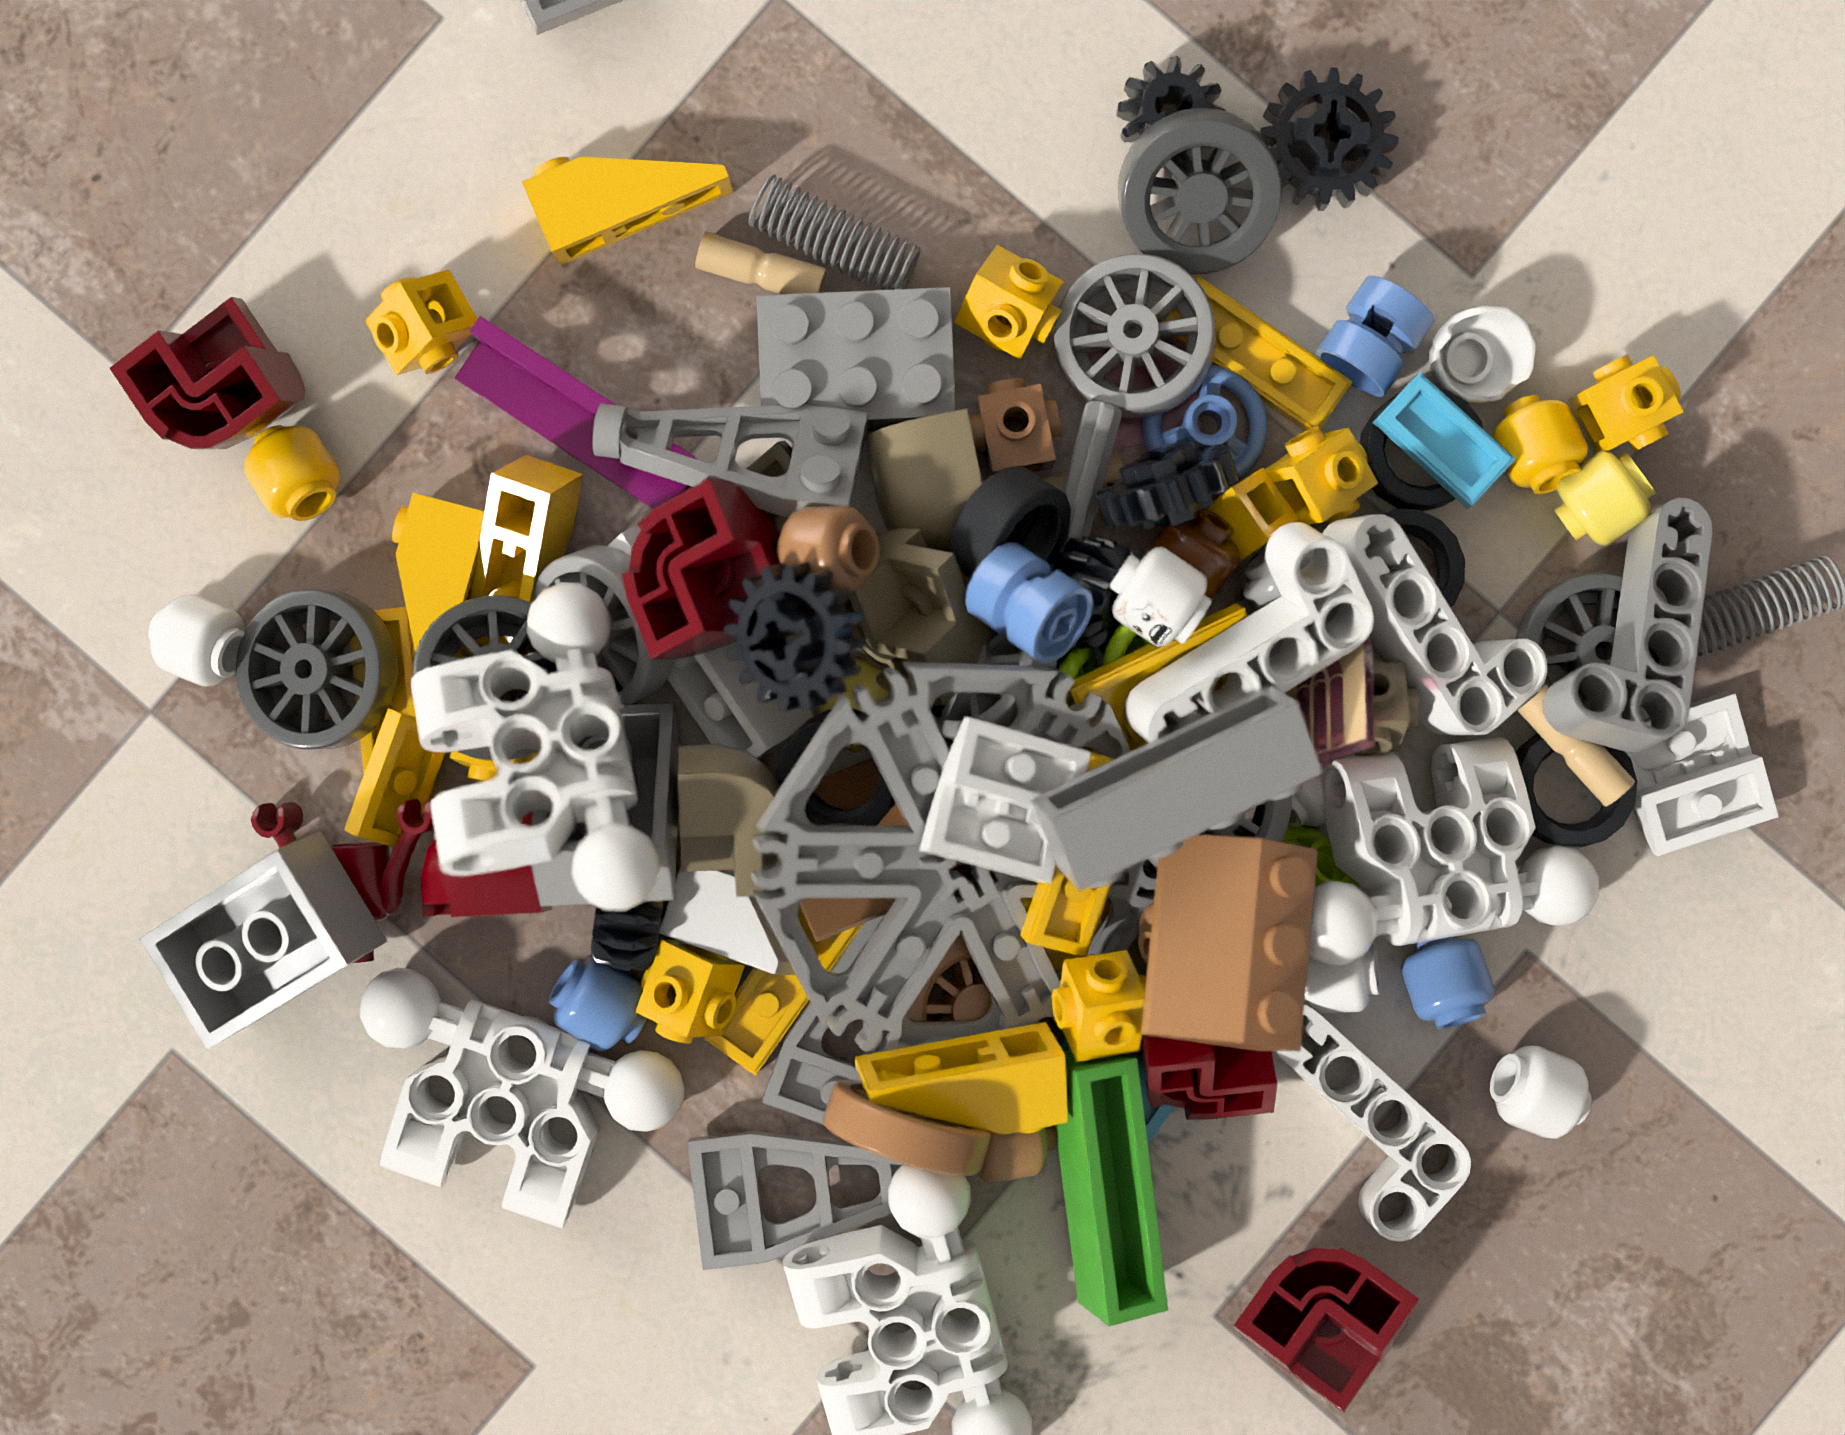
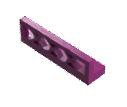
M479 316L469 331L479 342L455 376L459 383L653 510L690 488L689 485L622 464L620 459L595 456L593 452V429L597 409L601 403L616 404L485 318ZM673 442L671 452L698 460Z

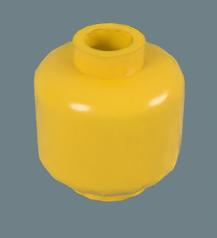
M1529 395L1514 401L1504 409L1503 413L1506 418L1495 428L1492 438L1515 458L1514 462L1505 470L1513 485L1523 489L1531 488L1535 494H1545L1557 490L1559 480L1570 473L1577 474L1581 471L1579 465L1582 464L1588 454L1587 442L1567 403L1556 399L1541 401L1538 395Z
M275 425L263 430L254 439L253 446L246 455L243 469L247 479L269 513L284 519L292 518L296 521L313 519L330 508L336 499V491L341 479V473L336 462L317 433L305 426L285 427L283 425Z

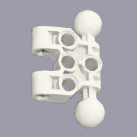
M559 583L544 589L530 606L527 616V634L532 646L541 656L556 664V673L546 674L539 666L509 650L426 668L411 679V688L420 743L424 749L432 752H451L490 747L498 774L489 781L446 791L431 801L441 870L450 875L466 876L551 861L574 831L576 823L586 822L588 834L576 849L572 862V877L577 889L588 901L604 910L625 911L644 902L654 889L660 875V857L654 843L645 834L629 825L626 810L636 804L638 796L614 676L610 671L598 668L596 656L609 638L611 615L601 597L581 583ZM513 689L528 691L524 698L516 702H503L499 700L505 692ZM589 736H601L608 740L601 748L595 750H583L577 747L581 740ZM522 749L540 751L533 761L525 764H516L509 761L512 755ZM546 810L552 813L551 817L544 824L538 826L520 824L522 817L530 811Z
M1503 737L1442 744L1436 748L1432 756L1431 772L1437 808L1425 813L1420 812L1416 807L1404 765L1399 757L1392 752H1387L1383 755L1329 760L1322 769L1323 807L1335 865L1361 886L1370 889L1371 897L1353 884L1325 881L1315 885L1309 955L1318 962L1346 965L1359 959L1368 951L1375 937L1381 935L1392 945L1401 946L1511 927L1518 922L1522 911H1526L1540 923L1568 926L1580 921L1589 914L1599 897V876L1591 860L1575 848L1550 845L1543 847L1525 859L1519 872H1517L1515 860L1520 857L1536 827L1516 753L1509 741ZM1486 824L1489 826V829L1492 833V839L1488 834ZM1431 832L1435 835L1438 849L1432 842ZM1374 839L1381 847L1382 859L1376 853ZM1445 894L1451 902L1452 913L1446 905Z
M394 968L383 971L369 982L362 994L360 1019L368 1035L383 1046L407 1049L420 1045L428 1038L451 1046L447 1055L420 1067L405 1079L380 1160V1167L443 1187L455 1164L466 1131L471 1132L477 1139L486 1144L497 1146L508 1144L514 1149L516 1159L503 1198L502 1208L564 1229L574 1207L600 1130L585 1097L579 1090L603 1097L607 1110L613 1119L627 1129L648 1132L664 1127L676 1117L683 1105L685 1088L681 1073L671 1060L658 1052L640 1050L625 1054L617 1061L593 1054V1049L590 1047L591 1044L576 1039L563 1030L548 1025L537 1017L521 1016L474 999L469 1001L465 1010L443 1003L433 982L412 969ZM520 1035L531 1040L537 1052L535 1063L523 1064L511 1056L508 1048L510 1036ZM430 1076H442L450 1081L455 1091L454 1102L449 1104L441 1103L434 1099L428 1087ZM500 1096L508 1099L515 1107L516 1121L505 1124L495 1120L490 1114L488 1107L490 1097ZM562 1117L571 1121L576 1127L578 1134L577 1142L562 1144L556 1141L548 1128L549 1119Z
M902 1164L893 1175L888 1188L890 1210L902 1229L921 1238L923 1245L921 1247H917L913 1242L883 1225H878L801 1245L784 1257L782 1262L801 1325L808 1328H820L850 1322H862L869 1327V1350L833 1360L824 1365L816 1375L832 1435H902L928 1429L947 1401L948 1394L957 1391L963 1392L964 1399L958 1406L951 1422L952 1435H1033L1032 1418L1026 1406L1018 1395L1000 1385L999 1377L1006 1371L1008 1362L985 1275L975 1243L969 1240H962L958 1229L971 1203L970 1185L965 1176L938 1173L907 1164ZM885 1263L894 1267L896 1271L890 1275L880 1276L872 1273L868 1268L874 1264ZM955 1308H967L975 1314L966 1319H957L947 1313ZM893 1322H901L909 1325L912 1329L904 1333H894L887 1330L885 1326ZM917 1380L925 1383L927 1386L919 1390H911L903 1387L901 1384Z

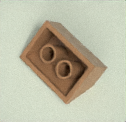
M1196 834L1184 840L1182 847L1176 852L1158 858L1141 1034L1255 1051L1300 1052L1318 849L1261 838Z

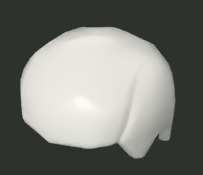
M1482 305L1467 308L1453 315L1438 330L1432 340L1433 346L1429 350L1430 369L1441 389L1451 391L1468 403H1488L1489 401L1502 400L1514 387L1530 377L1534 369L1537 343L1528 322L1508 307Z

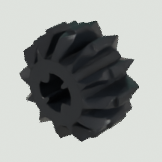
M1177 55L1170 58L1165 74L1153 61L1147 62L1143 68L1144 80L1129 77L1125 83L1124 91L1130 99L1120 101L1117 106V117L1129 121L1121 131L1120 136L1123 142L1136 141L1147 128L1164 118L1166 111H1161L1166 103L1177 105L1176 112L1192 108H1214L1226 111L1220 106L1212 104L1221 94L1220 85L1218 83H1210L1204 86L1199 85L1205 72L1202 64L1194 66L1189 75L1181 73L1182 63ZM1189 149L1179 153L1184 161L1190 160Z
M1085 536L1081 539L1070 538L1065 544L1063 552H1057L1054 556V567L1051 574L1059 570L1092 593L1093 607L1091 617L1084 632L1074 644L1076 646L1085 647L1087 645L1098 648L1100 645H1107L1111 636L1121 624L1114 618L1112 612L1114 602L1119 594L1109 588V585L1130 555L1129 548L1117 545L1116 541L1098 536L1096 539Z
M644 901L625 911L604 910L596 906L590 948L595 963L609 965L611 969L648 970L653 964L657 952L664 901Z

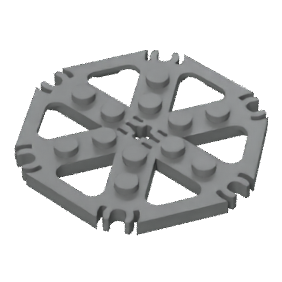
M901 662L909 673L911 689H908L905 679L893 668L888 667L883 671L886 679L889 681L890 691L887 697L880 701H872L870 694L860 683L852 687L853 698L863 712L856 717L852 712L849 699L844 694L840 696L756 824V827L762 834L755 836L753 839V845L758 852H774L778 854L779 859L775 867L770 870L751 871V879L754 884L764 890H770L765 892L752 890L818 1018L824 1027L827 1022L833 1034L839 1037L851 1021L863 1020L864 1025L858 1032L855 1041L861 1050L868 1052L872 1049L874 1053L1036 1024L1044 1017H1051L1059 1028L1052 1008V992L1054 989L1060 988L1062 971L1053 969L1042 946L1027 943L1020 936L1027 916L1020 898H1033L1038 882L971 865L973 869L971 875L977 885V888H974L973 884L956 869L948 870L957 863L956 860L919 851L935 792L949 755V750L930 713V708L933 701L939 695L946 692L1010 694L1016 700L1018 711L1009 729L1077 749L1090 747L1095 749L1100 755L1117 759L1130 753L1131 750L1111 706L1092 691L1086 694L1081 704L1067 705L1066 695L1072 688L1075 680L1052 666ZM1095 715V717L1090 722H1087V720H1089L1091 717ZM860 743L869 748L907 826L815 825L808 821L805 815V805L838 752L848 744ZM769 831L782 832V836L779 837V836H777V835H775V834H773V833H764V832H769ZM1145 860L1124 869L1122 876L1111 884L1107 896L1110 902L1109 915L1092 939L1087 955L1128 950L1138 935L1140 916L1145 908L1154 902L1157 877L1156 871H1143ZM989 871H992L995 878H991ZM1141 886V887L1147 889L1148 891H1143V892H1142V891H1138V890H1139V887ZM956 889L960 895L957 899L953 894ZM805 898H897L854 964L846 971L840 973H832L822 967L797 916L798 907ZM960 933L991 995L989 1011L984 1017L975 1021L917 1022L911 1020L906 1013Z

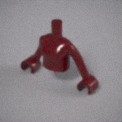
M434 798L429 799L425 804V820L421 816V803L418 799H408L400 805L396 816L402 830L391 856L389 854V845L377 842L330 845L376 923L388 919L392 914L400 910L403 901L404 877L421 833L435 831L431 810V801ZM287 802L280 805L278 821L276 817L277 808L273 803L259 805L251 816V823L255 832L261 837H273L279 849L297 841L294 833L300 829L303 823V811L295 802ZM374 950L353 963L373 961Z

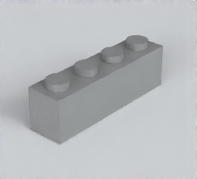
M1270 685L1032 799L1031 802L1059 870L1081 891L1087 887L1098 888L1111 884L1122 876L1124 869L1147 858L1168 856L1179 850L1184 840L1207 829H1220L1230 826L1242 818L1244 811L1266 800H1280L1292 796L1303 787V782L1323 772L1297 701Z

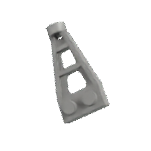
M601 403L597 409L594 422L593 452L595 456L620 459L622 464L692 487L708 478L730 481L739 485L758 509L790 517L792 513L804 507L852 506L867 433L868 412L808 404L798 408L770 405L639 412L626 406ZM695 436L721 437L717 460L714 462H702L671 452L674 438ZM760 438H784L791 441L794 448L788 472L779 477H768L742 468L735 461L738 446L747 440Z
M885 915L861 925L830 972H844L854 964ZM810 1002L783 1041L762 1103L825 1125L823 1117L834 1083L846 1079L860 1081L861 1079L854 1063L824 1052L821 1040L829 1026L827 1022L825 1027L823 1026Z
M755 1130L690 1138L687 1141L703 1270L766 1263L787 1255L790 1251L801 1245L839 1235L891 1215L892 1212L888 1203V1188L893 1175L903 1163L879 1156L849 1142ZM769 1165L799 1167L806 1170L815 1180L816 1204L808 1213L786 1222L774 1223L769 1221L763 1213L759 1181L760 1172ZM835 1165L872 1166L879 1173L881 1191L873 1200L847 1207H838L832 1201L829 1170Z

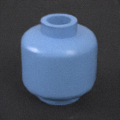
M1453 936L1415 943L1417 952L1411 954L1403 961L1401 972L1418 1018L1424 1021H1435L1437 1029H1447L1472 1022L1487 1015L1484 1006L1494 998L1495 988L1478 942L1471 939L1455 940Z
M593 957L583 963L578 960L572 961L559 977L548 999V1003L554 1006V1024L576 1039L591 1044L590 1047L599 1052L607 1051L620 1040L630 1044L639 1034L647 1020L646 1017L635 1012L643 992L641 981L624 970L611 969L609 965L597 964Z

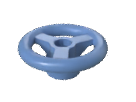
M1213 364L1200 385L1199 398L1186 410L1181 426L1162 433L1161 420L1163 413L1145 417L1142 421L1143 438L1147 451L1159 447L1176 446L1188 441H1192L1193 444L1203 448H1209L1214 445H1220L1221 448L1228 446L1239 475L1237 476L1238 480L1248 474L1256 465L1264 451L1268 435L1267 414L1260 395L1245 379L1235 372ZM1173 373L1164 378L1163 381L1170 377ZM1221 386L1236 395L1246 410L1249 420V434L1246 444L1233 435L1237 426V415L1232 404L1220 396ZM1208 415L1212 417L1217 424L1216 433L1213 435L1202 433L1197 426L1198 416Z

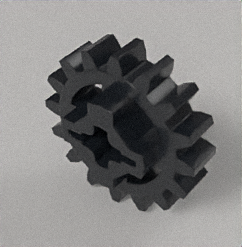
M1331 67L1324 82L1318 83L1313 72L1308 70L1304 72L1300 79V91L1286 82L1278 93L1282 105L1269 102L1262 117L1274 126L1263 127L1259 133L1267 145L1271 146L1270 150L1280 171L1282 188L1287 184H1291L1296 188L1292 199L1293 204L1298 206L1306 195L1309 194L1315 196L1317 211H1324L1332 196L1337 197L1338 202L1344 209L1348 208L1355 200V188L1368 197L1378 186L1372 174L1385 177L1391 169L1393 163L1382 154L1392 152L1399 143V137L1384 133V129L1391 125L1396 115L1394 111L1378 112L1375 106L1383 95L1380 88L1370 92L1368 95L1359 91L1362 85V75L1357 73L1348 85L1340 83L1338 68ZM1316 102V109L1312 116L1309 118H1297L1295 122H1289L1290 118L1299 109ZM1347 108L1353 111L1361 120V122H1358ZM1326 119V130L1329 131L1330 141L1338 143L1329 159L1328 149H1325L1324 138L1317 136ZM1293 157H1297L1310 171V174L1303 170ZM1359 157H1365L1363 164L1349 175L1338 178L1342 163L1345 161H1357Z
M1188 441L1167 448L1159 447L1141 454V457L1134 462L1120 467L1119 471L1122 478L1108 482V487L1098 490V496L1095 498L1106 526L1112 525L1113 528H1118L1129 524V527L1139 524L1142 531H1147L1165 525L1175 526L1193 519V515L1204 508L1214 505L1212 495L1227 491L1229 489L1228 485L1237 482V476L1239 475L1228 446L1221 448L1220 445H1214L1205 450L1203 447L1195 449L1193 442Z
M805 561L787 565L783 563L762 568V575L746 578L742 582L748 596L730 600L729 606L739 615L738 623L724 626V633L736 637L738 641V647L727 653L728 660H743L746 668L738 680L741 685L753 682L760 684L757 693V700L759 702L765 703L778 699L780 711L786 712L800 707L803 710H808L827 704V699L843 695L847 691L843 678L859 674L861 668L850 658L851 651L866 648V640L852 635L851 626L858 624L863 619L862 612L853 611L847 613L844 604L852 592L848 587L831 590L830 585L833 572L825 569L811 572L809 562ZM796 631H803V636L793 639V642H786L788 636L796 634Z

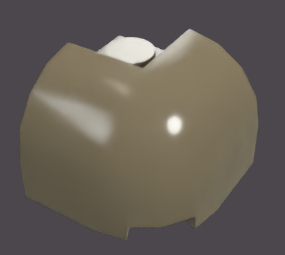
M967 409L901 422L870 433L865 438L878 509L887 531L897 528L921 529L927 548L951 552V536L959 514L971 495L982 485Z
M897 528L876 533L880 545L877 566L864 585L852 592L844 604L847 613L853 611L862 612L863 619L851 627L852 635L866 640V648L854 651L863 661L874 665L882 671L876 677V682L881 688L890 691L889 681L886 679L883 670L891 667L905 679L908 689H911L909 673L901 662L977 664L984 644L988 646L990 641L991 628L968 612L965 603L968 587H965L962 572L954 554L927 548L921 529ZM957 692L943 693L933 703L944 706Z
M719 744L677 745L681 872L734 870L736 897L754 896L752 890L763 892V889L757 887L752 881L751 871L772 869L777 864L779 856L774 852H758L753 845V839L755 836L762 834L756 827V824L779 791L780 784L765 764L746 750ZM777 831L764 832V833H773V834H775V835H777V836H779V837L782 836V832H777Z

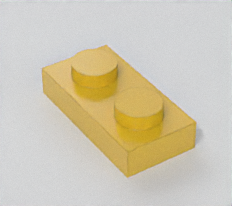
M387 709L344 831L362 839L394 847L402 830L396 816L400 805L408 799L416 798L421 803V816H423L425 804L429 799L445 752H432L423 748L420 743L417 718L415 716Z

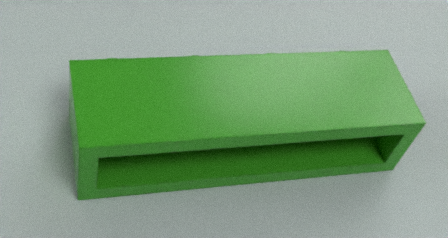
M1071 1050L1064 1051L1068 1123L1055 1125L1078 1303L1108 1326L1169 1311L1137 1058L1127 1053L1076 1062Z

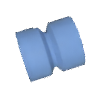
M1367 276L1345 307L1349 319L1337 320L1315 353L1319 359L1353 381L1351 386L1374 397H1383L1405 366L1401 354L1413 353L1435 323V319L1430 310L1420 300L1402 287L1378 276Z
M1008 542L999 546L982 561L973 574L967 588L965 600L970 614L1000 635L1007 634L1010 642L1042 664L1057 660L1074 646L1087 626L1093 607L1091 592L1059 570L1051 574L1048 563L1017 542Z

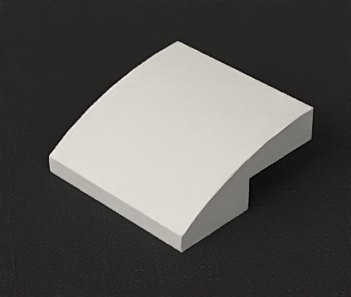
M1724 691L1690 702L1686 725L1678 734L1640 752H1626L1631 758L1638 781L1636 801L1633 809L1653 855L1657 857L1779 817L1763 758L1752 754L1735 693ZM1649 717L1644 721L1647 723L1648 726H1651V720Z
M970 717L964 718L942 771L919 851L1038 883H1051L1056 861L1031 800L1086 774L1091 752Z

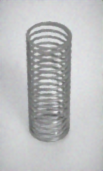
M776 174L769 176L751 209L748 220L751 228L758 226L760 233L767 231L769 237L776 235L778 242L785 240L787 246L794 244L796 251L803 249L805 255L812 253L814 260L822 259L823 265L830 262L832 269L840 268L841 274L849 270L850 278L858 274L859 283L867 279L868 287L876 283L877 290L890 289L894 273L908 248V241H905L901 246L891 271L881 284L884 271L900 240L899 236L894 238L880 270L871 281L875 266L890 239V232L884 235L872 264L862 276L865 264L882 231L881 227L876 229L861 263L853 272L856 259L862 251L873 227L872 222L869 223L859 239L853 257L844 268L847 255L863 226V218L857 221L843 254L835 263L838 250L849 233L855 218L854 213L849 215L833 251L826 259L828 248L845 217V209L841 210L837 215L824 247L817 254L819 243L835 215L836 204L830 207L814 244L808 250L810 239L826 211L827 200L820 204L806 238L799 245L801 234L808 225L818 204V195L814 196L810 201L800 222L797 234L790 241L791 232L806 207L810 193L809 191L803 193L791 217L787 231L781 236L782 227L794 209L801 189L798 186L793 190L783 210L779 224L772 232L773 223L789 196L792 184L791 181L786 183L779 194L783 183L782 177L777 179ZM772 181L765 202L761 207L759 213L757 214L756 218L754 219L759 202L765 190ZM777 196H778V199H777V201H776V203H775V205H774L773 211H772V213H771L769 222H768L767 225L763 228L764 218H765V217L767 216V214L769 213L771 207L773 206V204H774V202H775V200H776V198H777ZM917 245L911 249L899 277L890 290L904 289L921 253L920 247H917Z
M1823 554L1819 555L1818 558H1811L1809 562L1802 561L1800 565H1791L1790 569L1786 567L1782 568L1780 572L1774 571L1771 576L1766 574L1761 579L1757 577L1752 582L1745 581L1743 585H1734L1733 589L1725 588L1723 592L1717 591L1714 596L1711 594L1706 595L1703 602L1702 617L1713 649L1711 650L1708 647L1704 631L1700 625L1699 640L1703 646V653L1697 648V656L1703 658L1707 652L1715 654L1716 649L1724 651L1726 645L1732 648L1736 642L1744 644L1745 639L1753 641L1755 635L1760 638L1763 637L1764 632L1772 634L1774 629L1781 631L1783 626L1792 627L1793 622L1801 624L1803 619L1810 621L1812 615L1817 618L1821 616L1822 612L1830 614L1831 609L1835 611L1844 609L1845 581L1838 566L1831 558ZM1822 559H1826L1835 570L1841 584L1842 594L1835 575ZM1820 564L1825 568L1834 584L1838 605L1832 600L1828 584L1820 571ZM1811 568L1815 571L1817 584L1810 574ZM1801 571L1806 575L1808 589L1801 579ZM1792 575L1797 580L1799 594L1791 581ZM1782 578L1787 582L1790 599L1782 586ZM1773 582H1774V583L1777 585V587H1778V593H1779V597H1780V600H1781V604H1780V602H1779V599H1778L1777 595L1775 594V592H1774V590H1773V587H1772ZM1763 585L1769 592L1770 602L1776 617L1780 621V626L1775 624L1772 609L1763 593ZM1754 589L1759 594L1762 610L1770 624V630L1765 627L1762 611L1754 598ZM1744 592L1750 598L1754 617L1761 628L1760 633L1755 629L1753 616L1744 600ZM1821 595H1822V597H1823V600H1824V601L1826 602V604L1828 605V609H1827V610H1825V609L1823 608V602H1822ZM1735 596L1740 601L1744 619L1751 630V636H1748L1746 633L1743 619L1735 605ZM1725 599L1731 606L1734 621L1741 633V640L1736 636L1733 621L1725 606ZM1812 600L1818 608V613L1813 611ZM1802 602L1808 610L1809 616L1804 615ZM1716 603L1722 610L1725 625L1732 637V643L1726 638L1724 626L1716 612ZM1792 604L1799 614L1798 620L1794 618ZM1706 606L1712 613L1715 627L1722 639V646L1717 642L1714 629L1707 616ZM1782 606L1790 619L1789 623L1784 620Z

